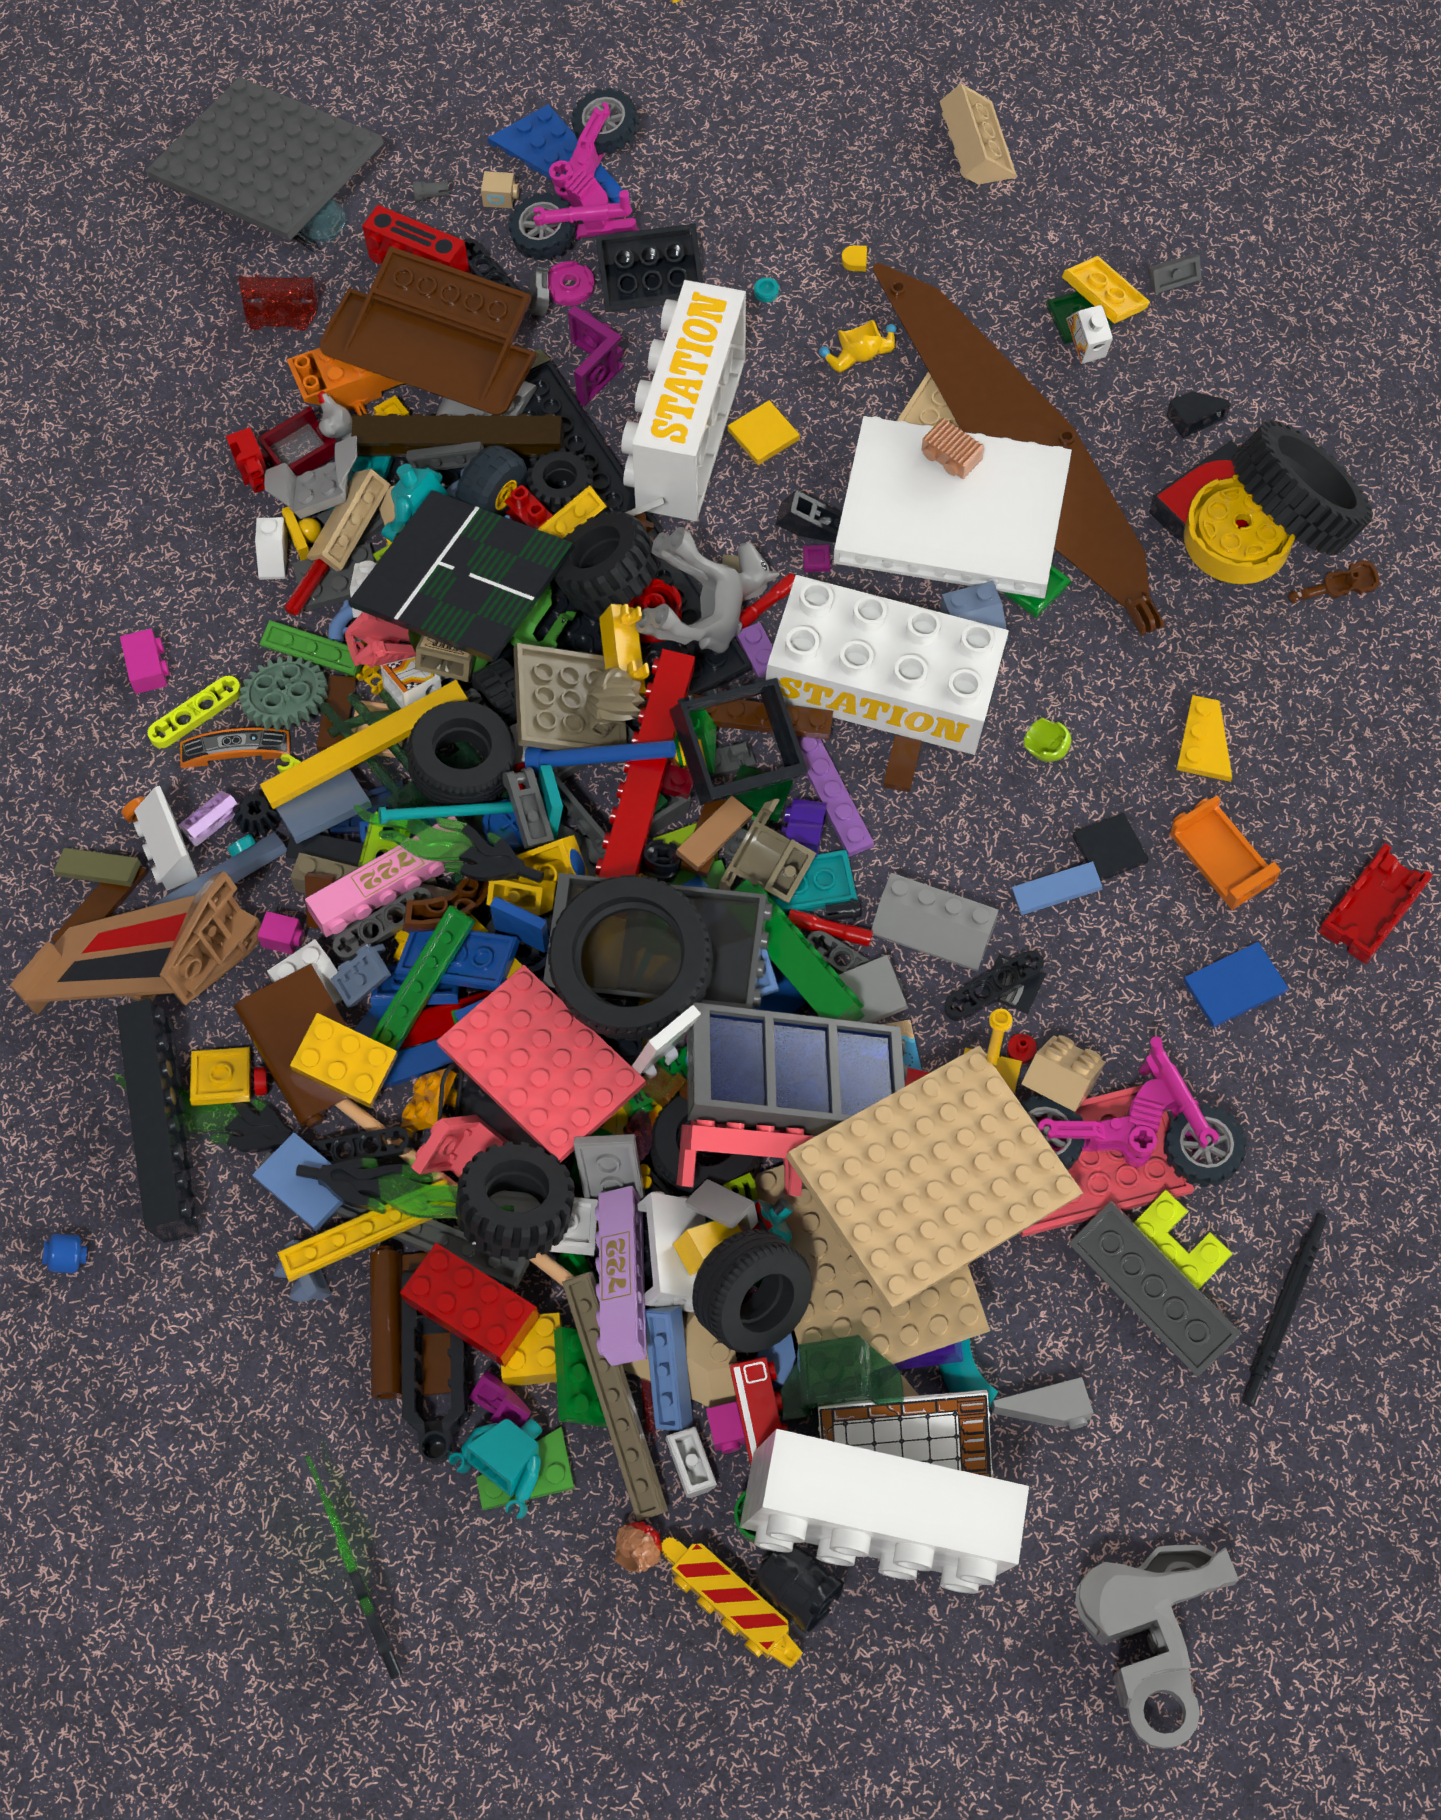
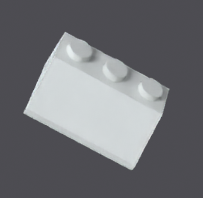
M157 786L134 810L138 821L133 822L139 838L145 837L147 843L142 845L148 861L154 860L156 866L151 868L157 884L163 882L166 890H170L188 883L198 876L172 810L161 787Z

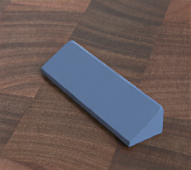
M671 1306L645 1309L646 1340L655 1428L683 1431L693 1424L682 1308Z

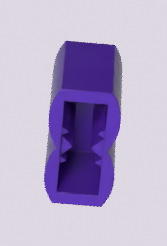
M794 798L792 806L786 807L784 822H787L788 825L787 827L782 826L781 835L817 853L815 855L817 857L825 823L827 803Z

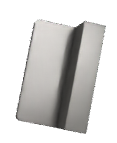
M708 1179L685 1201L688 1208L731 1229L740 1224L752 1230L759 1222L754 1201Z

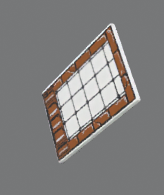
M987 1390L818 1404L820 1439L992 1478L990 1413Z

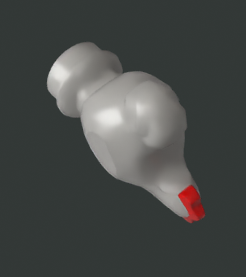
M321 391L318 393V401L323 410L322 421L319 423L321 433L326 437H335V439L341 438V440L350 438L353 421L350 413L345 407L335 403L328 393Z

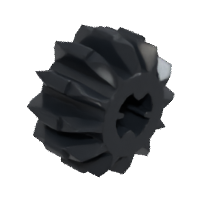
M248 790V797L246 799L239 797V805L233 807L235 814L233 820L243 834L249 832L254 838L257 832H260L265 837V830L268 828L275 831L274 823L280 822L281 818L276 809L271 807L263 791L259 790L256 795H253Z

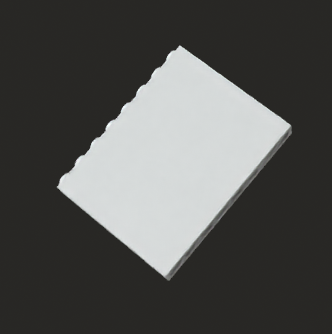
M863 416L834 548V563L966 586H975L993 581L997 591L1045 599L1072 450L1061 446L1052 447L1035 442H1021L1010 438L990 437L981 433H966L980 444H983L984 452L982 461L969 472L965 479H962L957 475L952 476L948 474L943 465L936 460H928L924 456L923 451H921L922 438L933 426H922L905 421H891L880 417Z

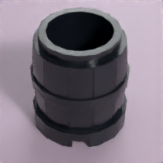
M793 1544L792 1552L775 1551L764 1563L755 1581L758 1584L759 1591L773 1603V1606L794 1620L795 1625L804 1633L807 1631L811 1632L823 1621L831 1611L829 1606L833 1599L839 1600L846 1585L835 1574L831 1575L819 1563V1560L809 1555L796 1544Z

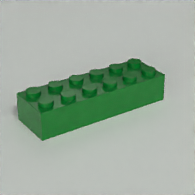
M746 879L733 890L767 895L768 903L773 905L771 921H766L765 932H769L768 956L820 1017L858 1022L865 1016L860 1010L864 1005L859 998L846 986L835 970L827 964L815 947L808 942L801 931L788 919L786 914L774 903L759 883L753 886ZM723 903L748 934L753 937L757 907Z

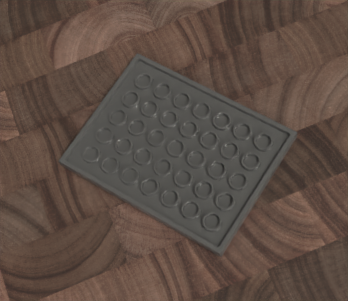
M239 77L145 171L148 177L154 181L290 241L384 142L379 134Z

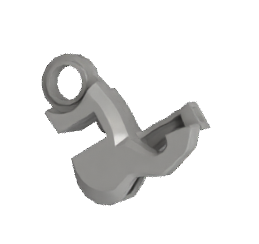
M1202 1545L1159 1546L1139 1568L1104 1562L1090 1569L1077 1586L1075 1606L1079 1619L1101 1646L1149 1629L1150 1634L1147 1635L1149 1647L1153 1654L1158 1653V1655L1123 1667L1113 1676L1120 1707L1127 1709L1132 1730L1137 1738L1148 1746L1159 1749L1176 1748L1189 1740L1198 1726L1200 1711L1197 1698L1192 1693L1189 1671L1191 1668L1190 1660L1172 1606L1207 1592L1233 1586L1239 1581L1226 1547L1218 1553H1214ZM1162 1692L1170 1694L1178 1701L1183 1713L1182 1724L1178 1730L1173 1733L1164 1734L1155 1731L1148 1725L1143 1709L1145 1701L1150 1695Z

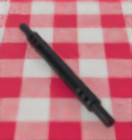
M1316 1214L1307 1238L1302 1240L1250 1374L1252 1378L1242 1401L1243 1404L1249 1407H1254L1263 1382L1269 1378L1320 1248L1318 1242L1328 1219L1323 1214Z

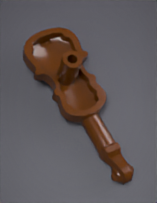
M1363 560L1356 564L1351 563L1348 566V571L1338 570L1337 572L1328 573L1323 580V584L1304 588L1298 592L1290 591L1288 600L1295 604L1299 599L1307 600L1324 594L1329 595L1331 598H1339L1342 595H1348L1351 591L1362 595L1363 593L1372 592L1378 587L1380 582L1379 575L1375 566L1369 561Z

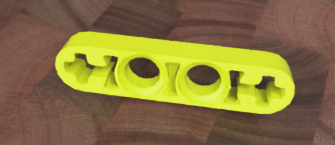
M224 676L154 722L148 729V737L152 745L157 748L170 746L237 701L239 696H241V686L238 680L233 676ZM224 687L233 688V691L229 693L227 690H224ZM214 693H217L218 697L220 696V701L217 700V697ZM202 701H213L211 708L207 710L199 708ZM180 716H191V720L187 724L180 725L177 723V719ZM172 723L175 731L168 724ZM161 731L162 733H165L166 736L164 738H161L160 736H157L156 733Z

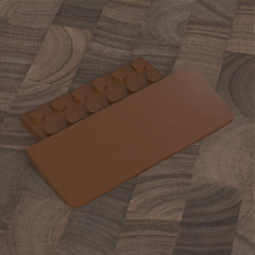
M390 246L369 293L365 294L348 288L328 322L319 346L321 352L330 358L492 415L504 414L509 410L537 358L536 352L512 344L532 297L523 291Z

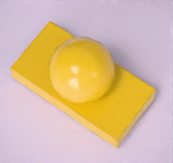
M289 507L282 508L281 512L299 558L301 561L306 560L309 553L307 544L316 541L322 531L321 525L316 519L310 517L303 518L297 522L294 513Z

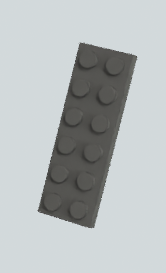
M1110 1201L1068 1243L1197 1377L1210 1367L1242 1335L1225 1315L1113 1201Z

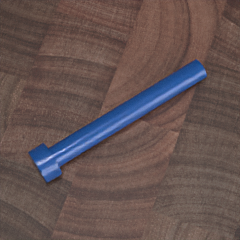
M672 740L546 751L543 748L527 747L525 750L526 768L531 767L534 774H539L540 765L561 767L673 758L676 755V746Z

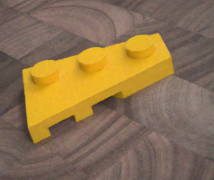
M1192 695L1176 770L1231 782L1232 772L1220 701Z

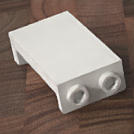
M661 1191L649 1193L637 1204L638 1211L647 1212L653 1287L644 1293L645 1305L655 1307L679 1306L682 1308V1311L694 1312L692 1294L696 1274L689 1275L673 1246V1243L687 1229L706 1224L704 1215L686 1206L685 1201L689 1198L688 1196L676 1197L665 1195Z

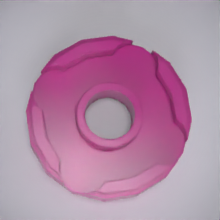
M566 261L554 265L549 270V298L555 303L564 306L579 305L592 295L595 288L593 273L584 264L582 266L578 265V262ZM567 280H574L576 282L573 286H565L563 284Z

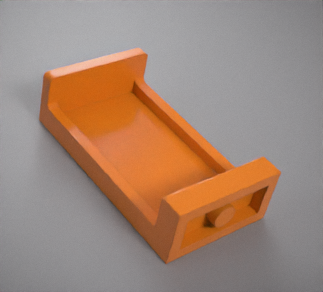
M1216 795L1210 800L1205 798L1200 801L1194 810L1188 814L1186 812L1179 814L1172 821L1173 825L1169 835L1231 910L1277 882L1281 869L1275 862L1268 865L1221 810L1219 807L1221 799Z

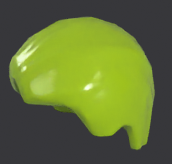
M1040 718L1027 730L1023 744L1038 760L1054 762L1062 759L1068 753L1071 745V735L1068 729L1060 722L1055 723L1045 718Z

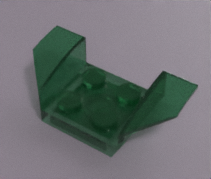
M859 1335L799 1344L797 1363L781 1389L784 1421L811 1417V1408L866 1399H870L876 1406L904 1402L901 1371Z

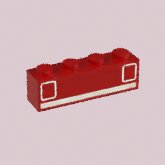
M765 1355L729 1363L750 1467L753 1453L776 1429L788 1431L787 1424H781L778 1412L783 1411L780 1392L774 1393L772 1381L777 1380L773 1361L767 1362Z

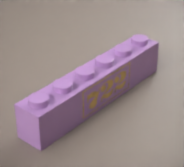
M633 1186L598 1193V1206L595 1207V1215L599 1223V1231L595 1233L596 1244L599 1248V1257H596V1268L599 1274L596 1294L600 1301V1310L596 1311V1319L600 1327V1337H597L596 1343L599 1354L603 1355L611 1366L647 1359L643 1212L638 1211L637 1204L642 1200Z

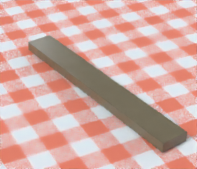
M593 1271L562 1281L636 1520L640 1521L667 1512L668 1508L622 1364L611 1366L606 1358L599 1354L596 1340L597 1337H600V1327L597 1323L596 1311L600 1310V1301L596 1294L597 1283Z

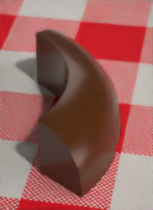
M464 876L462 881L456 886V890L446 897L439 896L427 900H407L403 931L426 932L435 930L449 905L456 907L468 916L471 915L487 897L489 881H476Z

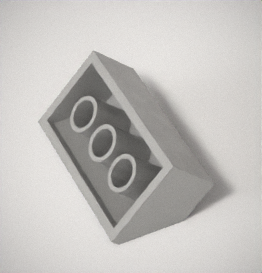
M891 873L881 896L871 930L874 936L978 972L995 928L999 910Z

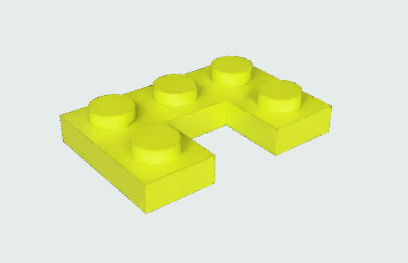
M1165 1190L1134 1224L1200 1289L1233 1253L1211 1232L1190 1253L1185 1250L1169 1232L1189 1211L1172 1194Z

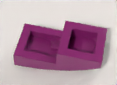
M487 1370L469 1396V1399L493 1414L490 1419L493 1423L498 1424L504 1419H509L520 1428L532 1413L527 1405L506 1384Z

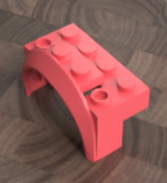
M696 1120L691 1121V1125H682L676 1185L694 1186L697 1151L783 1158L784 1194L801 1196L802 1180L786 1158V1155L792 1149L813 1138V1136L804 1135V1129L786 1128V1131L774 1130L775 1126L756 1125V1131L744 1130L745 1124L727 1122L726 1124H718L715 1121Z

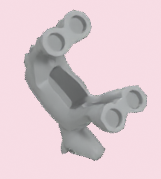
M678 527L670 536L661 532L653 541L651 553L665 560L671 566L690 574L703 585L700 596L701 614L698 621L692 625H687L680 621L667 604H661L656 608H645L642 610V619L636 622L635 627L638 633L653 635L660 640H673L685 645L692 640L699 641L701 649H710L717 653H724L729 648L733 637L737 636L742 629V624L739 621L742 601L751 600V598L762 595L767 589L768 582L775 580L780 574L769 570L768 564L751 542L741 544L737 550L740 564V573L727 565L713 562L702 556L697 550L691 533L683 527Z

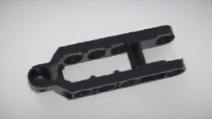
M416 1269L403 1270L402 1289ZM402 1297V1417L418 1432V1446L422 1457L428 1463L438 1465L449 1459L452 1452V1435H455L469 1419L468 1343L450 1332V1349H447V1355L451 1359V1379H448V1386L451 1389V1409L448 1410V1413L442 1420L428 1421L423 1416V1335L449 1333L450 1331L406 1304Z

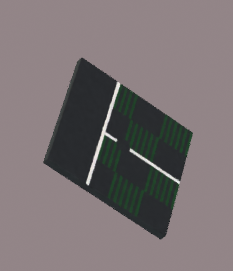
M432 490L350 598L349 604L351 608L494 663L572 552L573 542Z

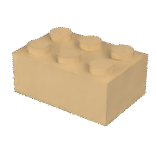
M1053 1035L1035 1054L1021 1084L1075 1112L1091 1093L1106 1062L1101 1060V1056L1090 1049L1082 1050L1074 1046V1042L1071 1039L1062 1035L1058 1037Z

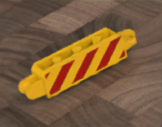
M674 1537L663 1540V1543H661L662 1555L673 1565L671 1568L672 1574L676 1576L673 1582L682 1591L687 1593L691 1590L699 1597L696 1601L697 1604L708 1614L715 1611L723 1619L720 1624L730 1634L735 1636L738 1632L747 1640L744 1644L745 1647L756 1657L759 1658L763 1654L768 1659L771 1656L789 1669L795 1665L803 1652L789 1637L788 1620L703 1544H692L687 1549L681 1542H677V1539H674Z

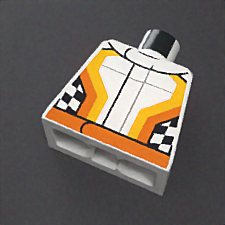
M1102 305L1080 310L1069 316L1067 322L1081 364L1106 357L1113 339Z
M415 657L381 665L383 686L401 709L441 688V681L449 678L416 670Z

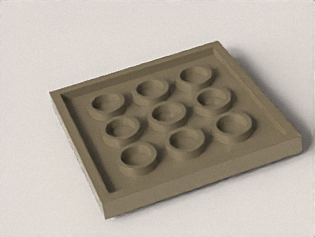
M522 643L515 645L514 669L518 745L562 750L627 744L625 721L622 724H615L611 730H608L607 736L599 732L597 728L590 729L589 727L590 721L585 711L588 696L587 688L589 684L605 671L604 656Z

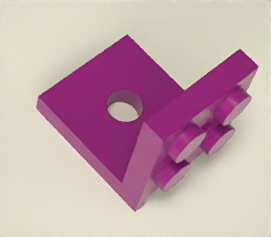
M574 305L568 311L571 343L590 355L574 371L577 401L586 406L624 368V364L618 361L623 356V349L617 345L622 340V336L613 331L608 324L601 323L593 318L588 311H582Z

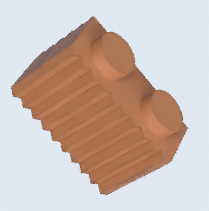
M942 418L922 438L921 451H923L924 456L928 460H936L943 465L948 474L952 476L957 475L965 479L969 472L982 461L984 446L974 438H971L970 435H967L966 432H963L957 426Z

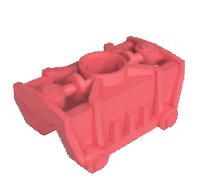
M361 612L345 632L347 646L355 666L362 664L373 668L375 665L381 666L416 656L412 645L399 644L400 642H410L408 629L367 613ZM354 639H361L367 646L364 647L362 643L355 642Z

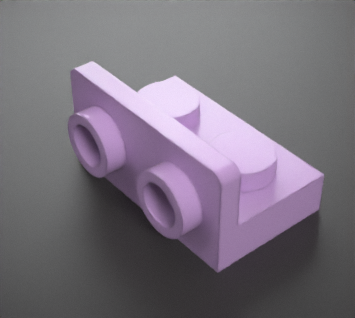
M220 791L178 826L194 846H198L234 817L233 807L237 802L230 794Z

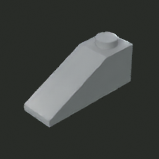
M1082 1377L994 1400L991 1406L993 1414L1057 1427L1069 1425L1070 1429L1086 1426L1088 1424L1087 1420H1090L1094 1413Z

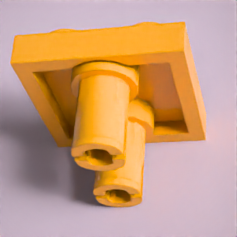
M446 1069L421 1075L416 1080L413 1086L414 1095L411 1102L403 1110V1122L400 1127L414 1132L432 1128L437 1122L440 1083ZM450 1071L444 1085L443 1106L447 1104L455 1109L458 1090L451 1086L457 1073Z

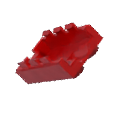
M1384 843L1329 914L1318 932L1336 945L1340 941L1349 947L1347 952L1366 965L1433 876L1429 871L1425 870L1421 874L1416 870H1409L1401 865L1397 858L1389 853L1391 846Z

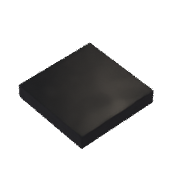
M1124 813L1073 832L1072 837L1086 863L1093 861L1100 881L1148 863L1149 859Z

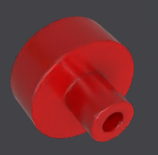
M1027 1034L1014 1035L1009 1040L1007 1046L1008 1057L1022 1061V1064L1031 1062L1037 1050L1035 1040Z

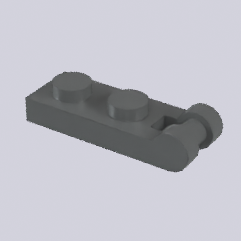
M529 767L521 769V772L518 773L513 771L503 773V784L508 790L524 848L544 845L554 841L533 769ZM523 783L526 789L520 790L518 784Z

